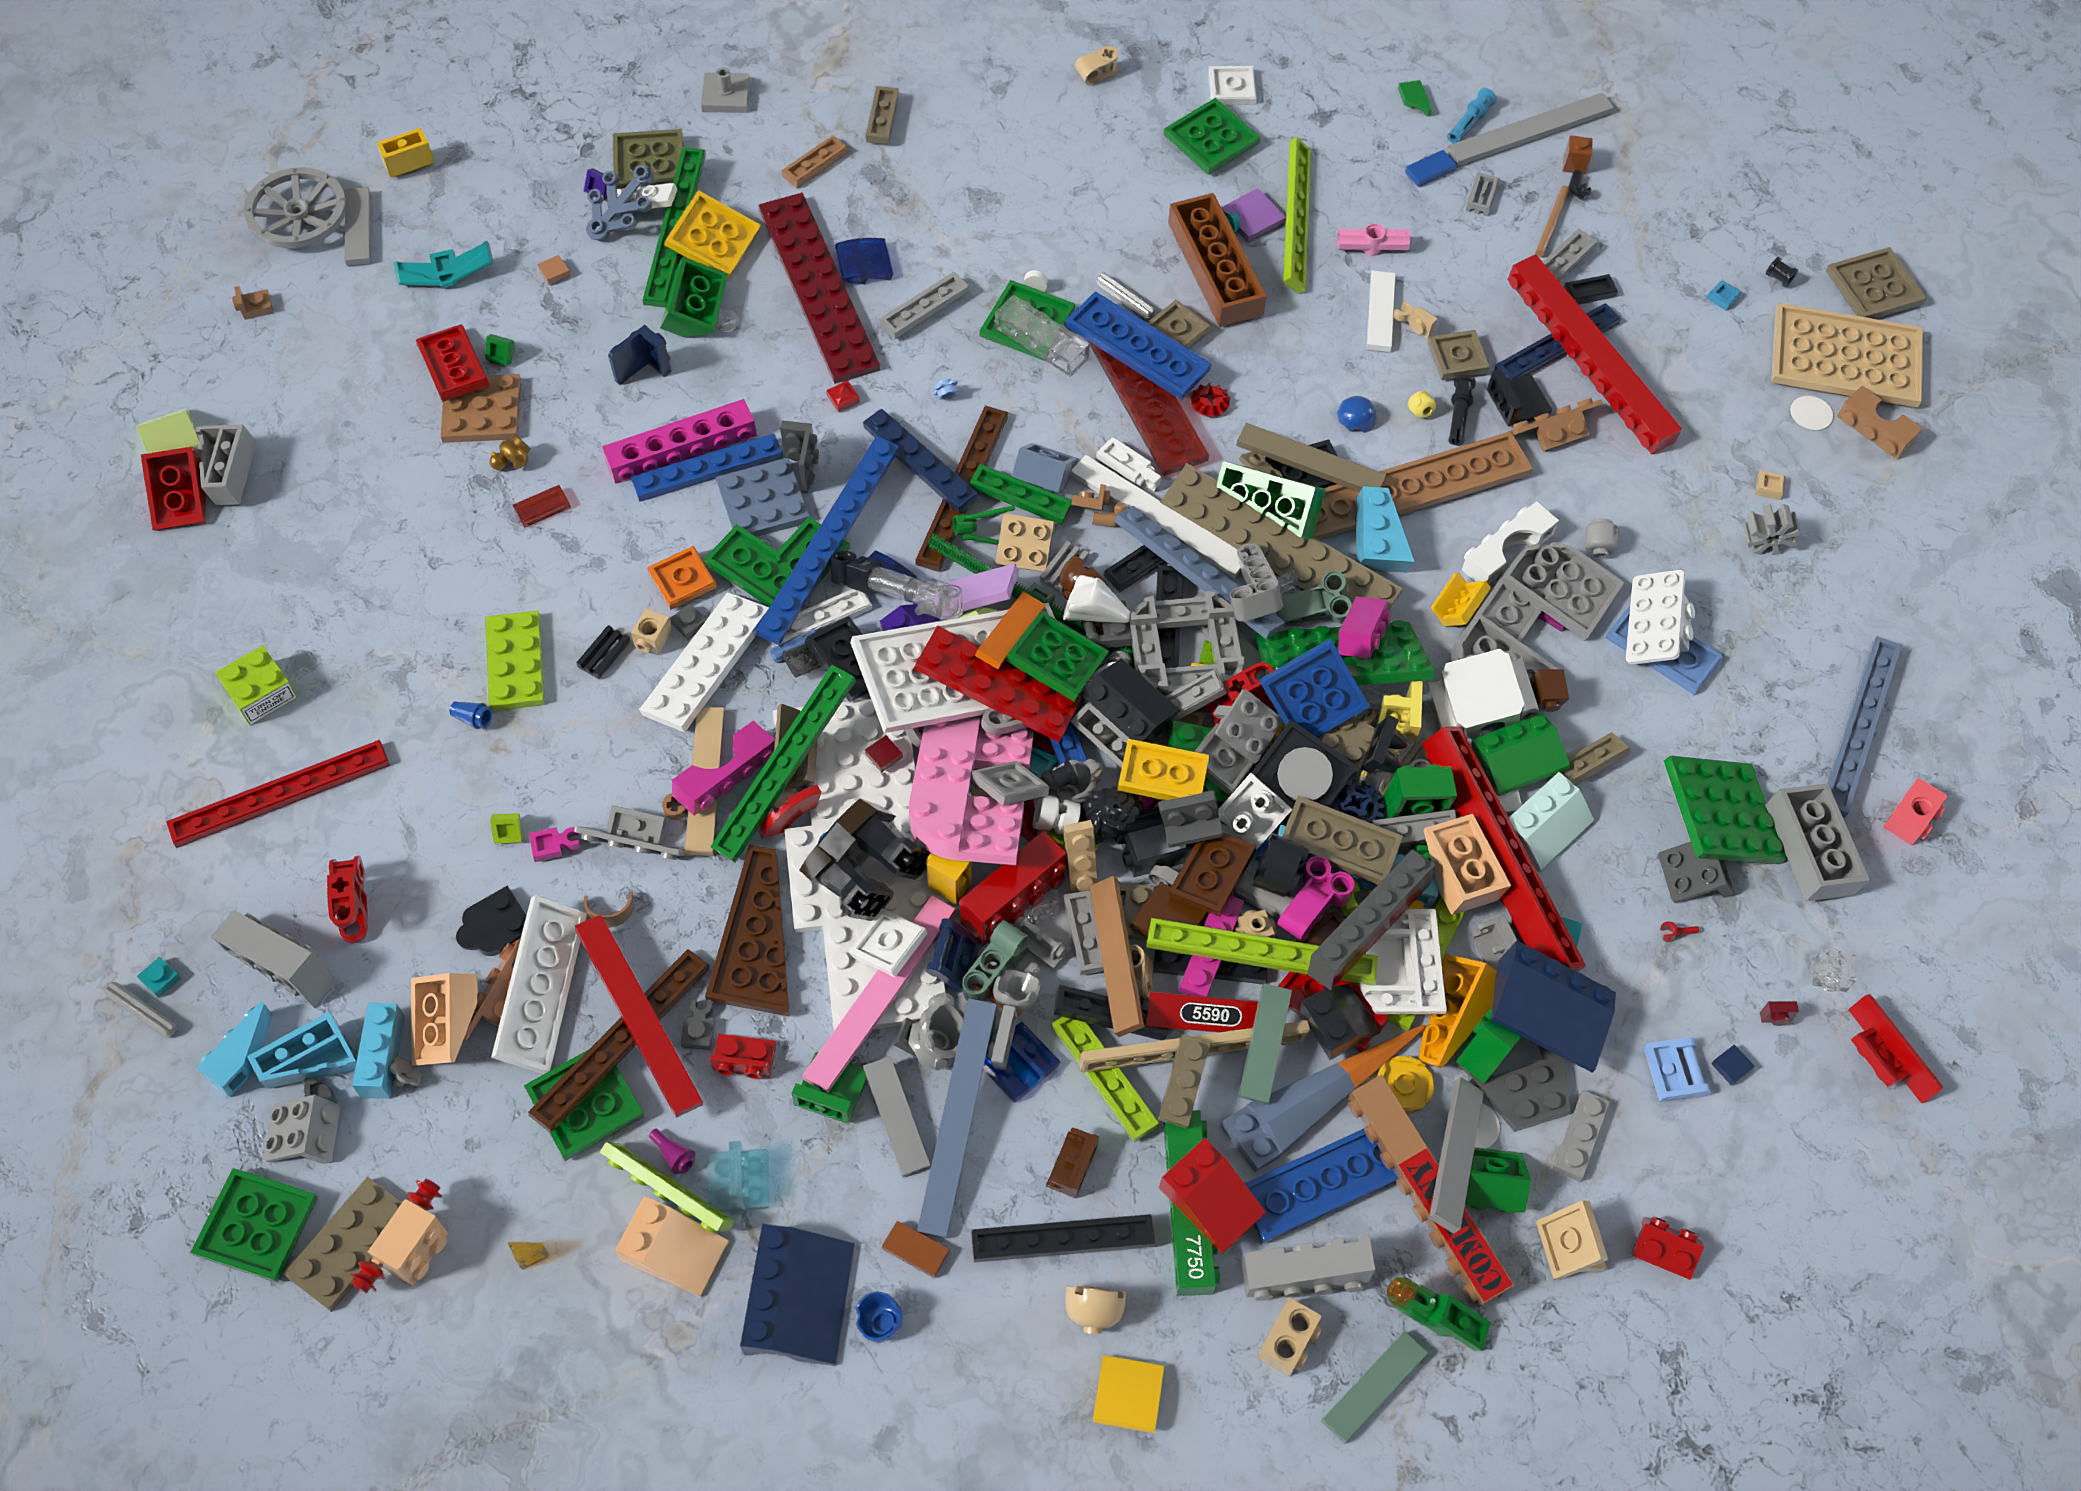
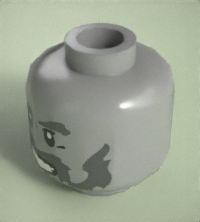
M1605 518L1595 519L1586 527L1585 549L1593 553L1594 557L1606 558L1610 553L1618 549L1619 528L1613 524L1612 520Z

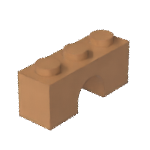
M1861 386L1844 402L1837 417L1886 453L1898 459L1914 444L1923 428L1904 414L1893 421L1882 419L1876 412L1882 399L1864 386Z

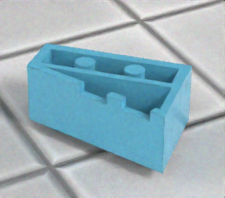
M1363 486L1356 497V561L1370 570L1407 572L1415 561L1389 488Z
M330 1012L247 1056L259 1081L268 1089L302 1082L304 1079H316L354 1071L357 1058L343 1031Z

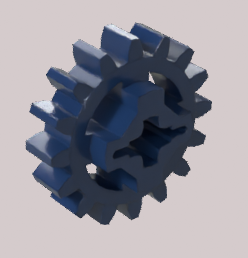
M1352 779L1351 785H1345L1329 808L1372 824L1373 820L1383 819L1384 814L1382 813L1384 812L1385 804H1381L1382 795H1374L1376 790L1374 786L1367 789L1366 781H1363L1361 785H1357L1356 780ZM1342 798V803L1337 807V802ZM1372 809V815L1367 818L1369 810Z

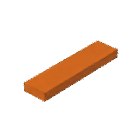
M1023 591L979 647L975 656L994 668L999 669L1012 647L1040 611L1044 610L1045 604Z

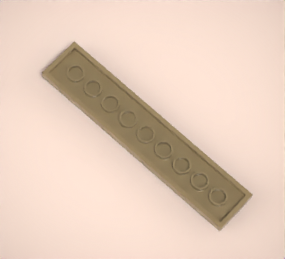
M1186 463L1160 502L1236 549L1249 543L1258 544L1274 575L1301 591L1322 586L1324 575L1335 570L1344 575L1348 588L1344 596L1348 597L1352 604L1356 596L1387 600V610H1391L1403 591V588L1314 536L1312 539L1300 538L1286 527H1282L1271 518L1254 510L1253 507L1216 486L1217 480ZM1333 580L1329 583L1328 588L1337 590L1341 587L1342 582ZM1340 604L1335 608V611L1340 614H1344L1348 610V606Z

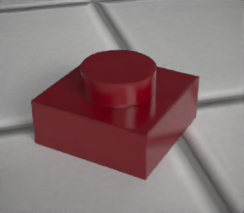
M1768 1001L1760 1011L1761 1022L1772 1023L1775 1026L1789 1024L1799 1012L1797 1001Z

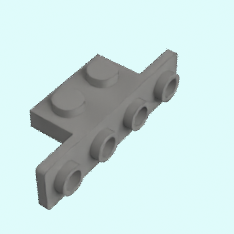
M612 805L606 832L582 826H575L574 832L581 833V839L597 842L598 838L608 840L607 845L624 848L625 844L634 845V851L650 854L651 850L661 852L660 857L677 860V856H686L684 849L661 844L667 817Z

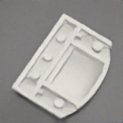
M1407 909L1366 953L1378 956L1375 985L1359 983L1365 999L1372 1006V1010L1376 1014H1446L1436 909Z

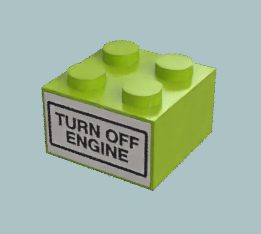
M263 645L214 672L249 725L298 698L289 681Z

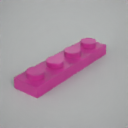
M1231 897L1221 917L1209 913L1204 927L1234 931L1244 901ZM1192 955L1179 986V992L1192 996L1207 997L1222 960Z

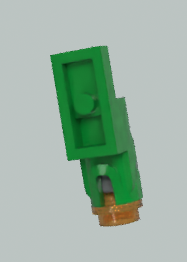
M1397 1277L1390 1282L1387 1288V1297L1396 1309L1437 1335L1454 1337L1473 1351H1483L1491 1325L1490 1321L1450 1294H1436L1424 1285L1416 1284L1409 1278Z

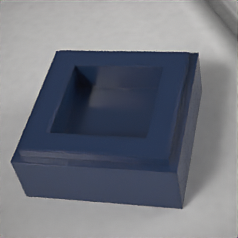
M1735 1044L1711 1063L1731 1086L1755 1067Z

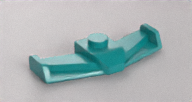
M484 241L483 244L457 257L455 251L450 249L429 254L431 263L394 261L399 285H431L447 288L456 286L459 280L491 265L494 261L488 241Z

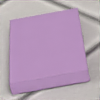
M1016 563L945 582L935 609L938 617L942 618L1009 600L1019 572Z

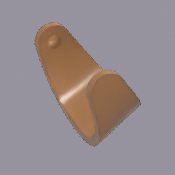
M629 891L628 903L622 910L614 914L602 915L608 928L623 924L631 916L634 909L633 891ZM588 895L584 896V907L589 919L598 916L599 914H595L589 909Z

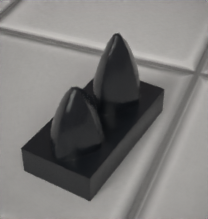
M1389 715L1377 724L1360 769L1369 774L1375 769L1395 773L1397 768L1402 767L1399 760L1388 751V748L1403 749L1407 747L1403 735L1396 729L1398 719Z

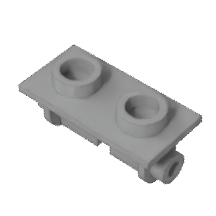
M1020 916L1015 922L1016 928L1028 935V940L1025 944L1029 947L1028 951L1053 969L1071 949L1070 946L1028 916L1025 918Z

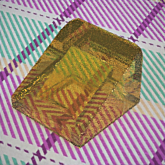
M540 1242L508 1243L515 1261L523 1270L550 1255L544 1244Z

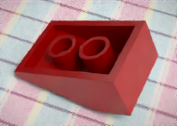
M185 447L141 454L152 530L205 523L206 493L201 488L199 467L201 454L198 449Z
M1206 1138L1199 1142L1161 1178L1159 1189L1222 1254L1266 1213L1227 1159Z

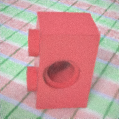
M1918 777L1883 827L1910 845H1913L1919 837L1924 840L1933 828L1929 824L1931 819L1937 821L1946 807L1942 803L1947 795Z

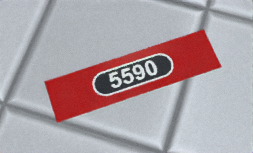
M1150 992L1146 1026L1218 1033L1253 1028L1258 1002Z

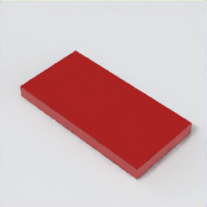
M463 324L416 339L442 402L490 386Z

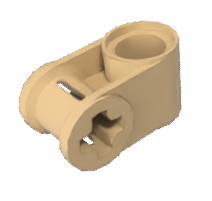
M1104 46L1092 53L1085 54L1077 59L1075 69L1087 85H1093L1098 81L1114 76L1118 72V65L1116 63L1118 50L1112 46Z
M1130 945L1133 963L1141 958L1140 962L1134 965L1139 998H1144L1148 1001L1150 992H1154L1153 961L1141 947Z

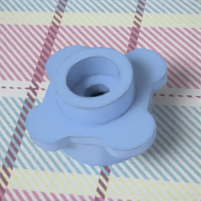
M944 379L938 382L934 387L936 390L933 392L934 395H938L940 400L956 396L958 394L956 386L958 381Z

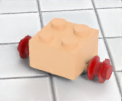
M427 1178L423 1182L416 1180L419 1188L416 1192L407 1193L410 1201L405 1199L369 1249L368 1253L373 1257L371 1262H358L361 1270L358 1274H350L354 1279L351 1285L365 1294L369 1290L376 1292L377 1290L373 1285L377 1279H385L384 1273L380 1269L381 1267L411 1286L425 1276L429 1268L428 1263L435 1253H440L445 1247L449 1234L436 1216L426 1211L434 1209L431 1204L434 1197L442 1198V1195L438 1192L440 1187Z

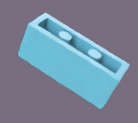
M368 1003L352 1083L353 1088L361 1098L390 1099L395 1074L389 1070V1066L393 1059L398 1057L405 1016L398 1004Z

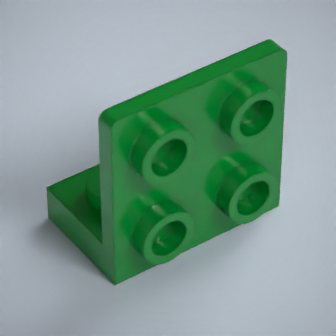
M815 1052V1053H814V1056H813V1058H812V1061L814 1060V1058L817 1056V1054H818L819 1052ZM849 1063L828 1094L803 1080L802 1085L795 1083L791 1093L794 1106L849 1124L867 1080L863 1067Z

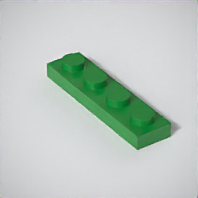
M982 464L978 466L970 481V487L975 491L1060 525L1063 524L1072 507V500Z

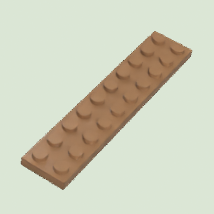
M1509 431L1379 472L1386 474L1381 488H1389L1398 516L1529 476L1533 468L1512 432ZM1339 484L1324 488L1326 492L1320 510L1322 516L1317 521L1313 535L1319 540L1356 529V497L1359 492Z

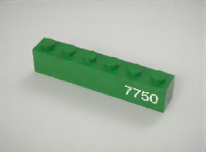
M1200 1110L1192 1111L1189 1126L1186 1129L1163 1122L1167 1172L1201 1142L1203 1138H1207L1206 1120H1201ZM1169 1199L1177 1296L1213 1295L1216 1285H1220L1219 1266H1214L1213 1255H1217L1218 1249Z

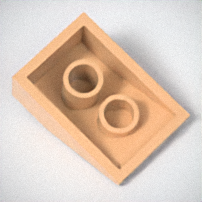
M1473 814L1424 829L1431 862L1436 864L1434 873L1438 889L1451 915L1498 901L1510 888L1511 885Z
M447 973L411 978V1066L455 1062L477 1006V974Z
M644 1196L615 1252L620 1261L702 1297L729 1244V1240L706 1230L699 1223L673 1208Z

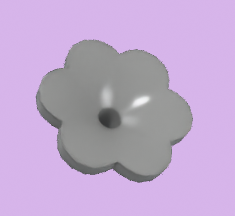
M395 1057L389 1066V1070L396 1075L393 1083L398 1087H403L406 1083L418 1086L424 1077L423 1072L417 1066H411L410 1060Z

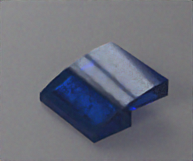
M857 238L836 243L835 249L843 282L866 284L868 278L891 280L894 273L885 238Z
M1020 1022L1015 1026L1006 1070L994 1069L991 1059L988 1058L989 1049L987 1050L983 1070L1016 1103L1060 1065L1061 1061L1023 1022Z

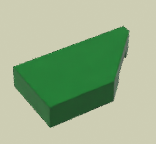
M1421 80L1399 83L1398 91L1403 104L1412 109L1413 107L1424 111V115L1431 116L1432 108Z

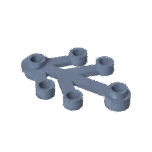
M639 165L634 169V178L618 197V177L613 171H607L603 174L602 180L607 186L608 209L603 215L601 203L604 200V196L598 189L589 191L587 198L592 203V220L587 224L586 231L591 239L602 241L609 236L611 231L633 230L637 225V220L629 213L637 211L647 212L651 209L652 203L645 195L639 196L634 202L626 203L640 186L646 187L653 183L654 173L648 166ZM613 177V180L608 182V179ZM598 195V198L593 200V197ZM647 201L644 206H641L643 202ZM624 214L621 220L611 221L616 215ZM632 219L630 224H626L628 220Z

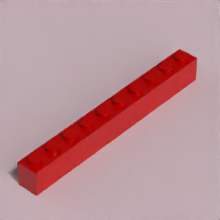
M1537 254L1514 264L1507 279L1510 286L1523 298L1524 303L1537 315L1538 320L1547 327L1553 338L1565 349L1567 355L1580 367L1581 372L1589 378L1596 390L1608 401L1612 410L1617 412L1622 418L1626 427L1636 435L1641 445L1653 455L1674 444L1682 431L1680 425Z
M1444 726L1423 742L1422 746L1426 751L1427 759L1432 765H1440L1441 767L1451 766L1457 793L1452 807L1456 810L1459 817L1470 814L1474 815L1511 886L1500 898V901L1507 908L1512 918L1513 926L1518 930L1526 946H1530L1549 958L1555 959L1572 970L1579 972L1586 967V964L1460 726Z

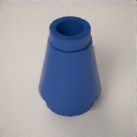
M455 701L450 706V716L475 729L486 728L491 722L492 710L484 703Z

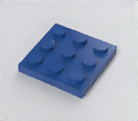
M1331 639L1326 640L1259 680L1285 725L1290 720H1293L1315 737H1319L1370 707Z

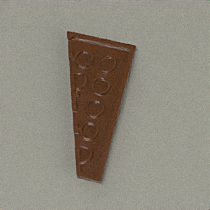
M749 845L705 998L706 1001L711 1000L716 1003L790 1017L776 849Z

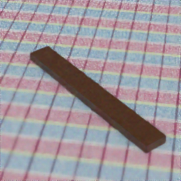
M984 406L955 471L969 486L980 464L987 466L1007 421L1008 412ZM944 499L942 500L916 557L915 563L917 566L940 572L946 557L935 551V549L933 550L928 547L929 540L933 533H935L934 536L938 534L937 538L940 536V539L942 537L943 540L946 539L945 543L947 540L948 544L951 542V546L956 536L953 530V516L966 514L968 507L961 513H958Z
M689 949L644 993L659 1021L709 970V964ZM622 1017L528 1111L529 1117L549 1133H552L636 1046Z

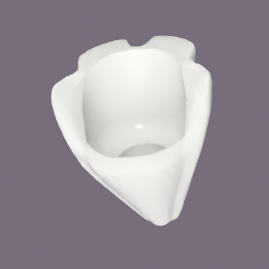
M1080 575L1076 579L1074 588L1069 596L1063 620L1129 622L1131 612L1100 578Z

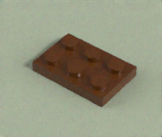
M1224 832L1222 837L1196 842L1169 890V897L1221 917L1257 851L1256 845Z

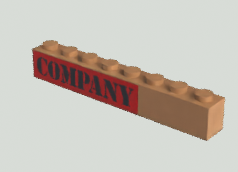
M1382 1074L1353 1090L1348 1097L1350 1100L1348 1106L1352 1114L1356 1118L1360 1117L1366 1126L1364 1132L1372 1144L1377 1143L1382 1151L1380 1154L1382 1162L1388 1170L1393 1169L1399 1179L1396 1180L1400 1191L1404 1196H1410L1415 1204L1412 1207L1415 1215L1420 1222L1425 1221L1431 1230L1429 1236L1437 1249L1442 1248L1448 1257L1445 1260L1452 1274L1454 1276L1459 1275L1465 1286L1462 1289L1471 1303L1476 1302L1478 1307L1513 1287L1514 1283L1465 1206L1461 1229L1454 1234L1429 1218L1439 1165Z

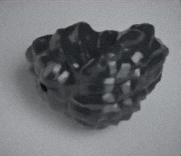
M1112 786L1111 788H1103L1101 791L1094 790L1089 797H1086L1081 809V822L1091 820L1096 845L1108 837L1119 838L1126 831L1127 827L1134 823L1135 818L1139 816L1144 806L1143 802L1138 799L1137 794L1118 791L1117 786Z

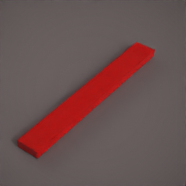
M377 740L166 821L172 842L178 848L388 767L390 763L381 741Z
M600 914L575 925V931L674 1116L676 1118L703 1106V1100L602 915Z

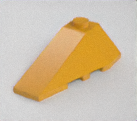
M1449 954L1444 955L1441 965L1446 1014H1430L1429 1025L1423 1031L1418 1060L1428 1065L1443 1068L1493 1006L1497 971L1487 963Z

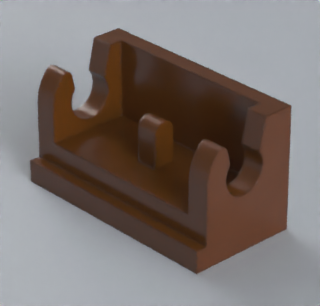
M1071 1128L1070 1132L1068 1131L1046 1187L1076 1199L1098 1147L1099 1136L1077 1128Z

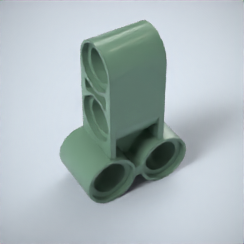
M1336 570L1330 571L1324 575L1322 586L1282 596L1283 607L1276 612V615L1285 621L1283 627L1331 615L1335 622L1343 624L1352 606L1350 599L1344 596L1348 590L1344 575ZM1333 580L1342 582L1341 587L1337 590L1329 589L1328 585ZM1340 604L1348 606L1347 612L1342 615L1334 612L1335 608Z
M1005 920L1000 922L990 938V944L963 978V995L966 1001H968V998L979 1001L987 1000L993 992L996 978L999 975L1001 976L1004 970L1017 967L1025 957L1029 948L1025 945L1028 935ZM990 962H996L1000 965L996 969L986 967ZM972 984H980L983 986V988L979 991H972L969 989V987Z

